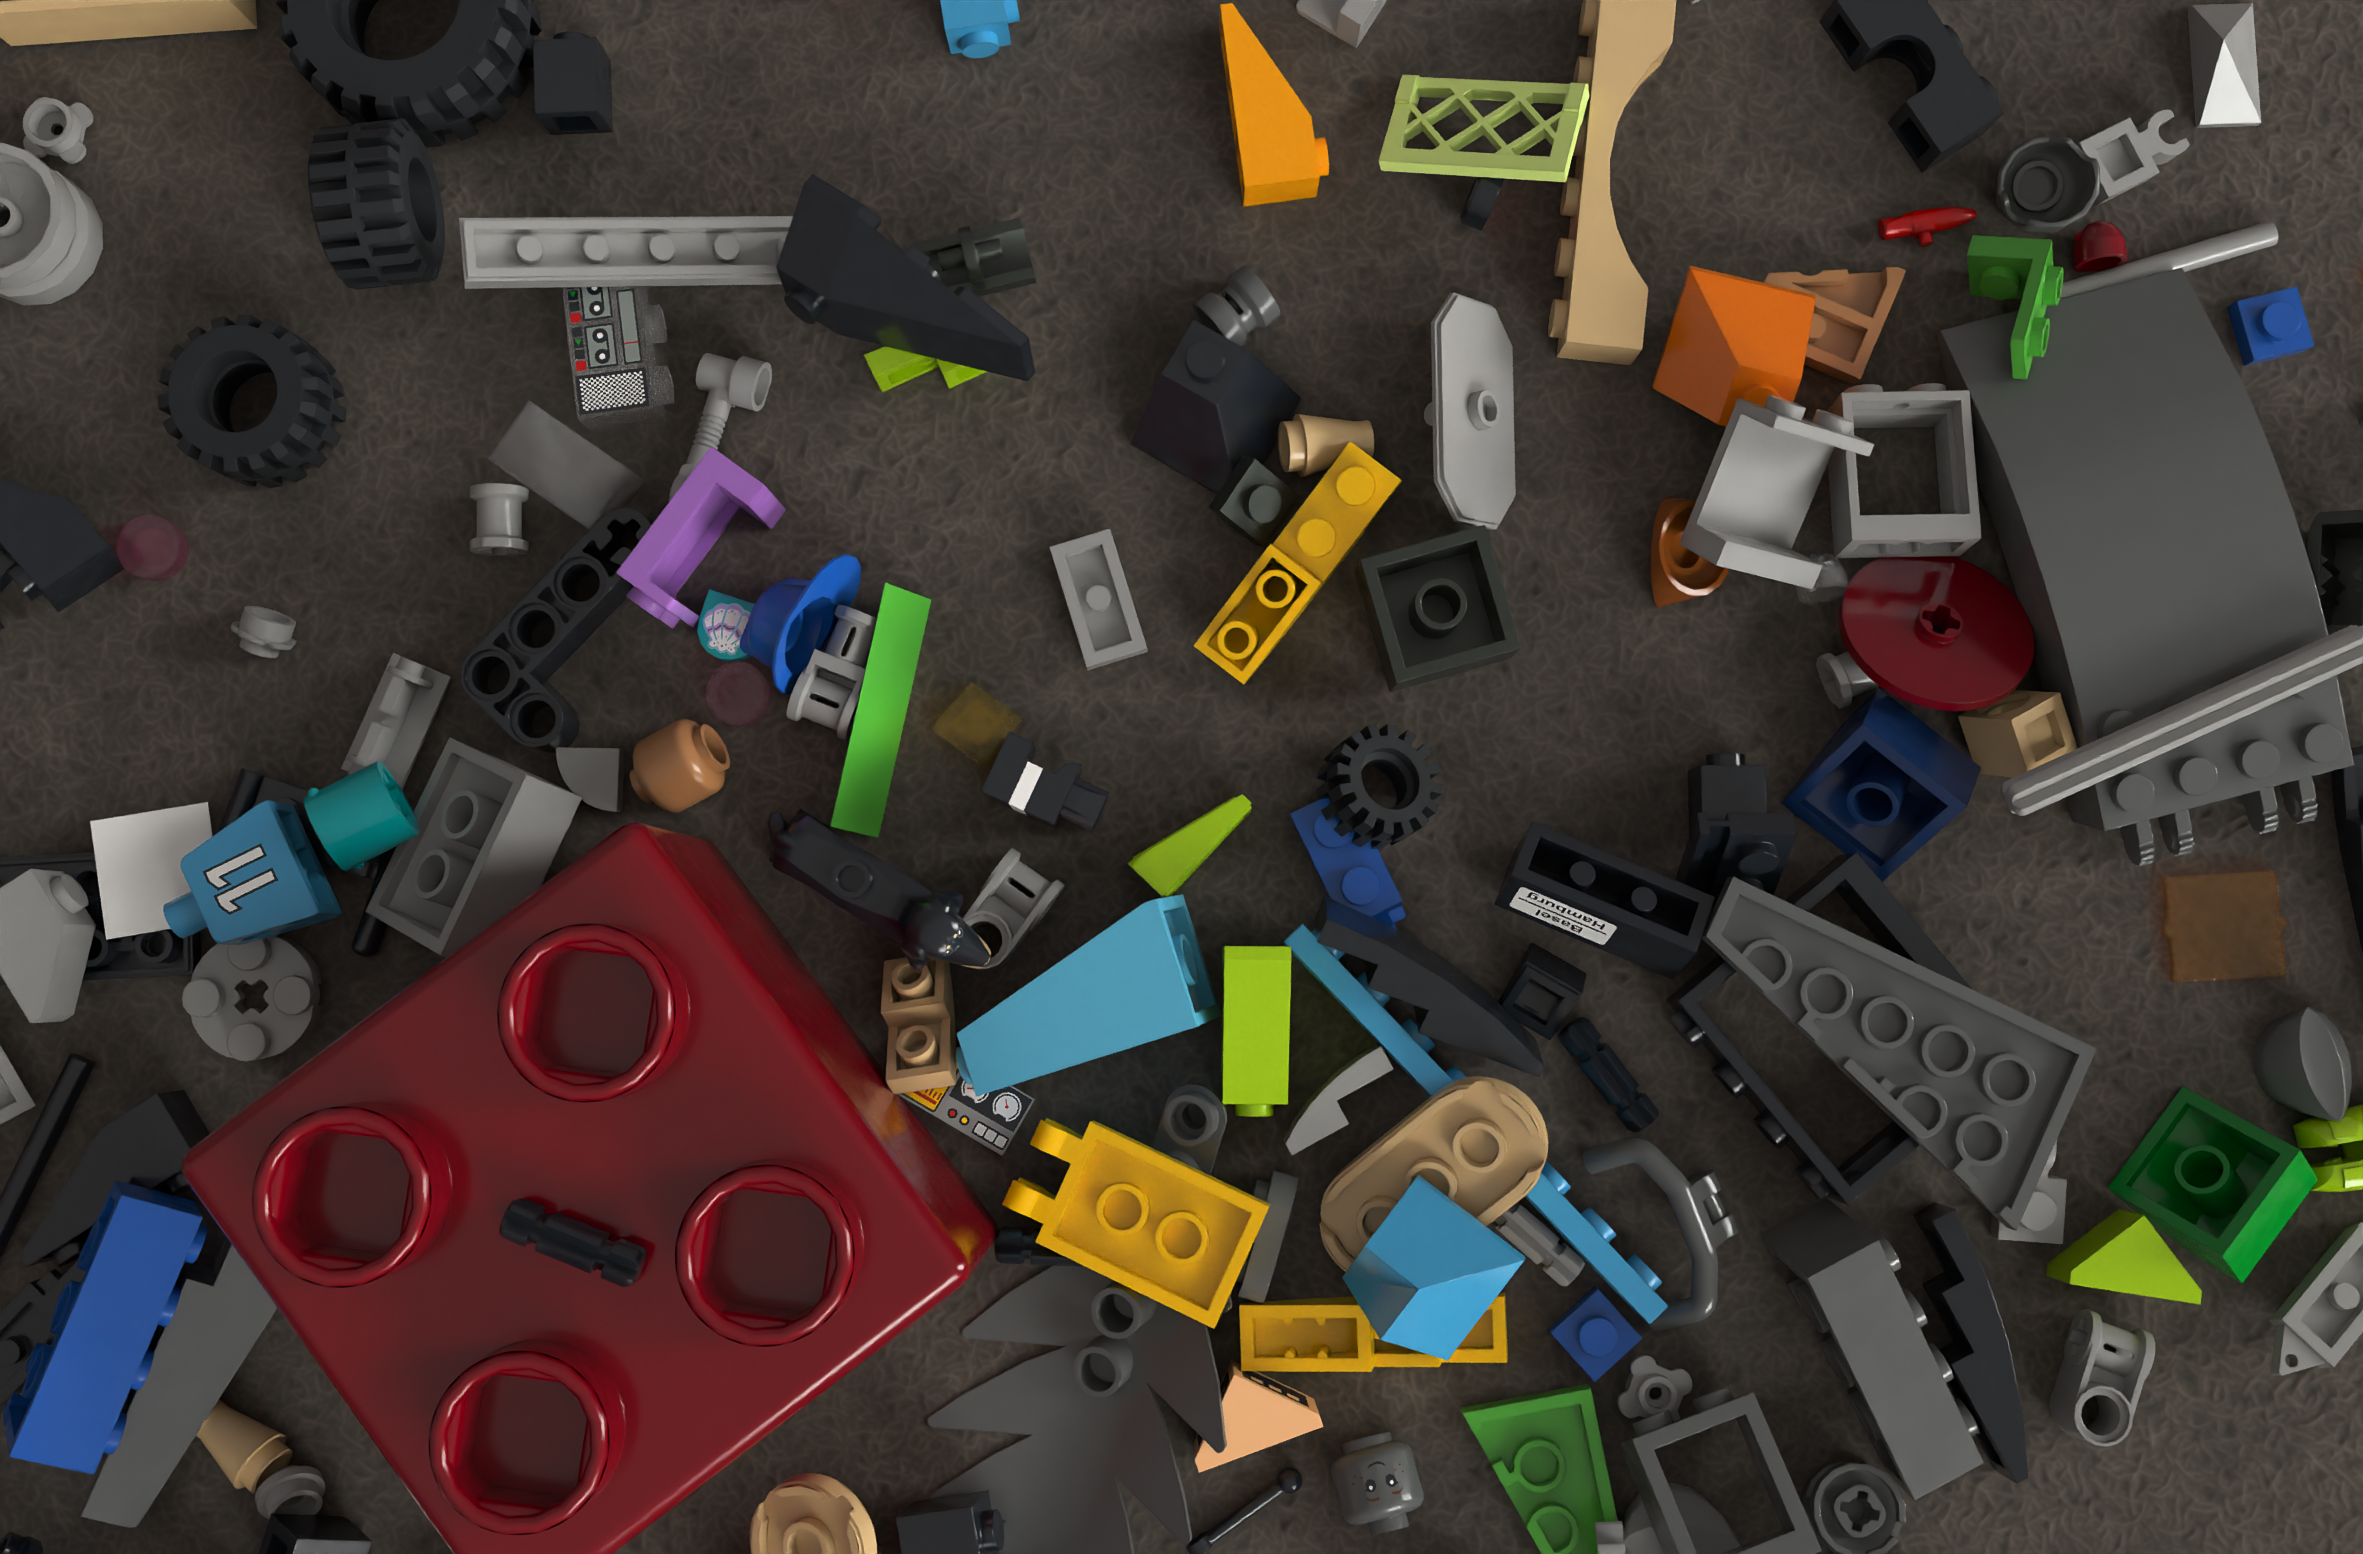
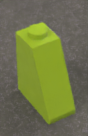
M1290 946L1222 947L1221 1099L1222 1104H1235V1116H1273L1274 1104H1288L1291 998Z

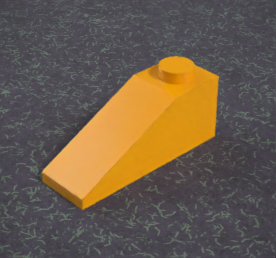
M1233 3L1220 4L1219 33L1243 207L1317 197L1320 176L1329 175L1325 137L1314 138L1312 116Z

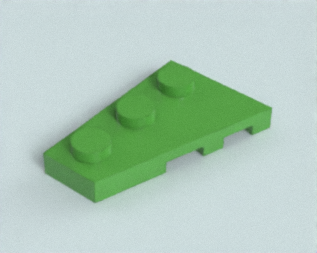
M1588 1384L1460 1408L1541 1554H1597L1595 1522H1615L1618 1519L1593 1396Z

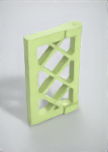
M1402 75L1395 97V106L1379 157L1381 171L1566 182L1580 125H1582L1589 99L1588 83L1571 82L1570 84ZM1420 97L1448 98L1424 114L1417 109ZM1472 100L1509 101L1484 118L1470 103ZM1531 104H1563L1562 111L1545 121ZM1461 108L1474 124L1445 141L1432 125ZM1522 111L1535 128L1507 145L1493 128ZM1421 132H1424L1436 146L1433 150L1405 148L1407 141ZM1482 135L1497 150L1496 153L1459 151ZM1545 138L1552 145L1550 157L1520 155Z

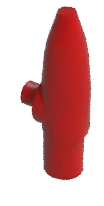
M1953 206L1910 211L1902 216L1880 219L1878 221V231L1882 240L1909 236L1912 239L1918 238L1920 247H1925L1933 243L1931 235L1961 226L1975 219L1977 214L1975 209Z

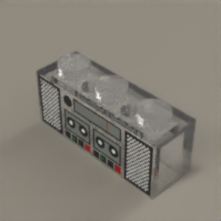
M651 286L562 287L577 419L592 433L666 424L665 404L674 403V387L668 366H660L658 343H665L667 341V328L662 307L660 304L653 305Z

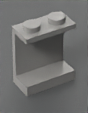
M1768 395L1765 405L1738 398L1679 545L1717 566L1813 589L1823 565L1792 550V547L1833 449L1838 447L1870 456L1875 444L1850 434L1854 422L1830 412L1817 409L1813 420L1803 417L1806 407L1774 395Z

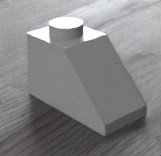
M29 869L0 888V975L30 1023L63 1022L74 1015L96 924L85 908L89 904L85 891L73 877L64 874L63 871Z

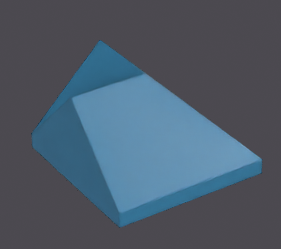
M1418 1175L1342 1278L1380 1340L1448 1360L1526 1257Z

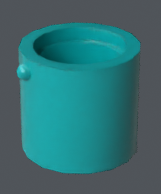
M379 760L320 790L317 788L309 789L308 796L304 798V806L308 818L318 838L333 861L344 871L352 868L361 869L364 866V862L418 836L420 833L415 814L401 787L387 767Z

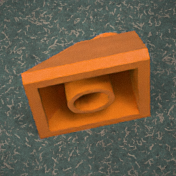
M1689 266L1654 376L1652 388L1716 424L1727 426L1738 398L1765 405L1768 395H1774L1794 402L1803 373L1816 300L1815 295Z

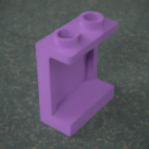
M711 446L616 572L634 585L626 596L672 629L680 619L694 629H697L699 616L677 600L676 595L741 508L770 529L774 527L786 509L763 483Z

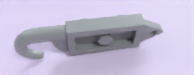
M2363 1221L2357 1222L2342 1231L2269 1320L2276 1327L2271 1365L2272 1375H2286L2314 1366L2334 1368L2362 1334ZM2286 1356L2289 1358V1365L2285 1362Z

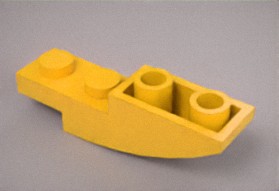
M1350 441L1275 542L1267 547L1194 644V647L1242 684H1246L1365 533L1364 530L1402 480Z

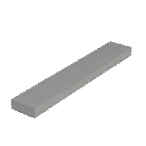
M793 216L459 218L465 289L782 284L776 266Z

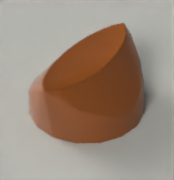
M1666 496L1659 504L1656 512L1650 543L1649 567L1652 595L1658 608L1707 595L1720 586L1729 572V568L1717 566L1679 545L1697 500Z

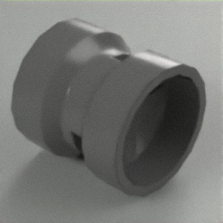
M1245 265L1227 277L1226 287L1220 292L1207 293L1193 304V309L1202 325L1241 347L1246 343L1247 334L1256 327L1265 328L1281 316L1278 304L1259 277Z

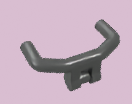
M1639 1137L1624 1138L1584 1150L1583 1162L1591 1174L1632 1163L1638 1164L1666 1193L1692 1257L1691 1297L1666 1302L1668 1307L1649 1324L1651 1329L1659 1332L1699 1323L1707 1319L1715 1310L1718 1300L1719 1260L1716 1248L1739 1232L1732 1213L1725 1212L1718 1195V1191L1722 1188L1713 1169L1706 1170L1686 1178L1655 1145Z

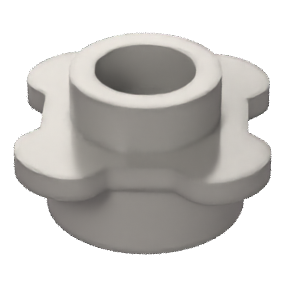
M42 97L37 99L29 106L23 117V130L26 135L23 140L25 150L37 158H42L48 154L60 156L65 162L70 164L81 161L87 151L83 144L85 131L93 122L91 110L79 102L67 106L53 98ZM57 126L63 127L60 135H54V129Z
M1640 1355L1634 1358L1630 1363L1631 1373L1627 1378L1625 1391L1618 1396L1617 1400L1621 1413L1627 1418H1635L1637 1416L1647 1418L1669 1410L1674 1422L1680 1420L1678 1413L1683 1396L1690 1393L1693 1386L1688 1372L1682 1368L1666 1369L1656 1364L1655 1360L1649 1355ZM1653 1387H1658L1661 1391L1657 1399H1652L1649 1396V1391Z

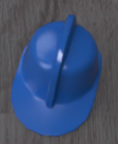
M843 554L833 558L816 573L812 580L789 578L775 583L763 592L755 603L741 636L740 648L747 655L772 669L774 685L780 693L792 694L801 672L809 664L814 649L822 652L838 621V618L834 615L837 605L850 607L854 601L861 581V565L855 556Z

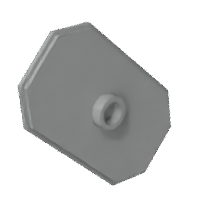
M1450 293L1431 321L1432 402L1425 408L1424 419L1428 425L1433 426L1434 483L1454 522L1476 527L1485 525L1486 529L1495 530L1501 523L1516 495L1513 346L1496 309L1492 305L1457 293Z

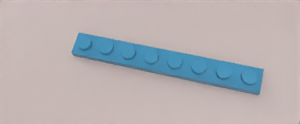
M1300 924L1281 942L1284 946L1291 947V953L1429 1097L1445 1085L1462 1078H1467L1454 1065L1444 1072L1428 1055L1435 1047L1430 1038L1420 1034L1417 1025L1409 1018L1400 1026L1383 1008L1390 1000V997L1368 988L1366 972L1363 971L1355 979L1338 961L1345 952L1318 943L1316 928L1310 932L1304 924ZM1546 1161L1536 1185L1524 1197L1639 1317L1651 1324L1668 1307L1655 1292L1662 1284V1281L1635 1254L1625 1261L1609 1244L1616 1236V1233L1589 1206L1580 1214L1563 1196L1571 1186Z

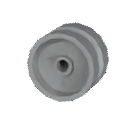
M0 143V297L24 306L52 304L75 293L94 273L103 250V222L92 199L72 181L51 169L45 162L29 151Z

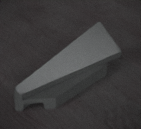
M226 1236L213 1267L199 1261L194 1263L184 1262L174 1285L181 1288L175 1313L166 1327L160 1325L156 1327L148 1346L149 1350L154 1351L150 1372L140 1390L130 1389L120 1412L127 1415L122 1438L112 1455L103 1453L100 1459L103 1464L84 1503L81 1517L128 1528L139 1525L200 1430L202 1423L211 1413L275 1313L276 1305Z

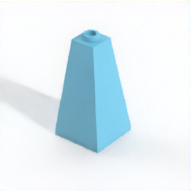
M1183 894L1158 898L1141 904L956 1033L960 1044L956 1048L958 1069L967 1084L972 1083L975 1095L980 1096L1183 1032L1221 1016Z

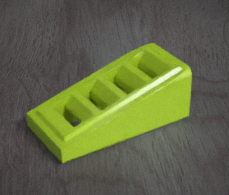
M1243 794L1233 797L1135 855L1127 864L1162 898L1172 896L1251 813L1252 802Z

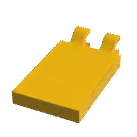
M1046 1118L1045 1121L1040 1120L1030 1145L1070 1163V1167L1056 1196L1043 1187L1019 1177L1018 1181H1012L1002 1205L1043 1224L1035 1241L1036 1243L1214 1329L1271 1204L1097 1121H1090L1084 1136H1081L1070 1128L1049 1118Z

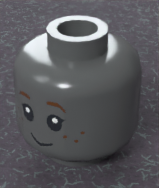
M1391 1431L1341 1444L1343 1455L1333 1461L1331 1474L1344 1520L1353 1525L1368 1523L1371 1536L1408 1527L1409 1522L1406 1513L1418 1509L1425 1499L1411 1446L1403 1441H1393Z

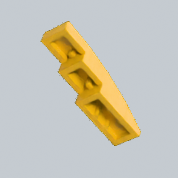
M1505 1293L1498 1294L1448 1360L1380 1340L1355 1297L1265 1301L1263 1304L1258 1302L1241 1303L1239 1305L1241 1371L1372 1372L1374 1367H1440L1441 1363H1507L1508 1360Z

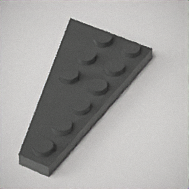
M1728 877L1707 920L1702 939L2004 1226L2017 1231L2097 1048L1735 877Z

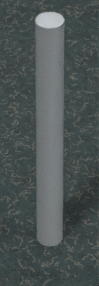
M2267 221L2063 282L2060 299L2182 268L2184 272L2271 247L2278 242V231L2273 222Z

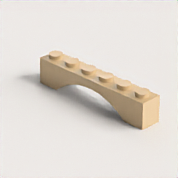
M1583 0L1578 33L1582 36H1589L1587 57L1579 56L1577 59L1573 83H1588L1589 99L1573 152V156H1577L1575 178L1567 177L1563 185L1561 197V216H1571L1569 238L1559 239L1554 265V275L1565 277L1562 300H1553L1548 324V337L1558 338V358L1631 365L1643 348L1648 286L1632 264L1617 230L1610 196V157L1616 127L1624 107L1638 87L1661 65L1672 44L1676 0Z

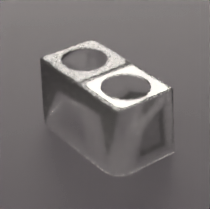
M529 400L489 457V460L588 529H591L611 510L627 507L645 483L644 479Z

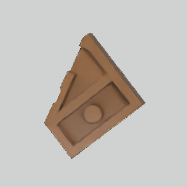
M1886 267L1882 272L1848 274V269L1823 270L1819 274L1812 276L1803 275L1800 272L1768 273L1761 282L1815 295L1816 300L1804 365L1854 385L1862 377L1906 270L1899 267Z

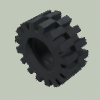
M1377 724L1366 726L1361 731L1357 730L1326 755L1323 760L1327 763L1318 770L1317 779L1326 782L1316 789L1317 800L1329 799L1330 804L1322 809L1321 812L1326 820L1334 815L1340 819L1341 822L1333 830L1341 837L1351 830L1354 831L1351 843L1360 847L1371 841V849H1382L1389 843L1390 846L1399 843L1429 823L1428 818L1436 814L1440 804L1433 800L1442 795L1443 784L1431 783V779L1441 773L1438 763L1426 765L1423 758L1432 752L1426 744H1423L1418 749H1414L1411 744L1416 735L1407 730L1396 738V725L1386 724L1381 729H1378ZM1364 766H1376L1389 776L1394 784L1397 795L1394 807L1384 808L1374 802L1367 794L1361 779V771Z

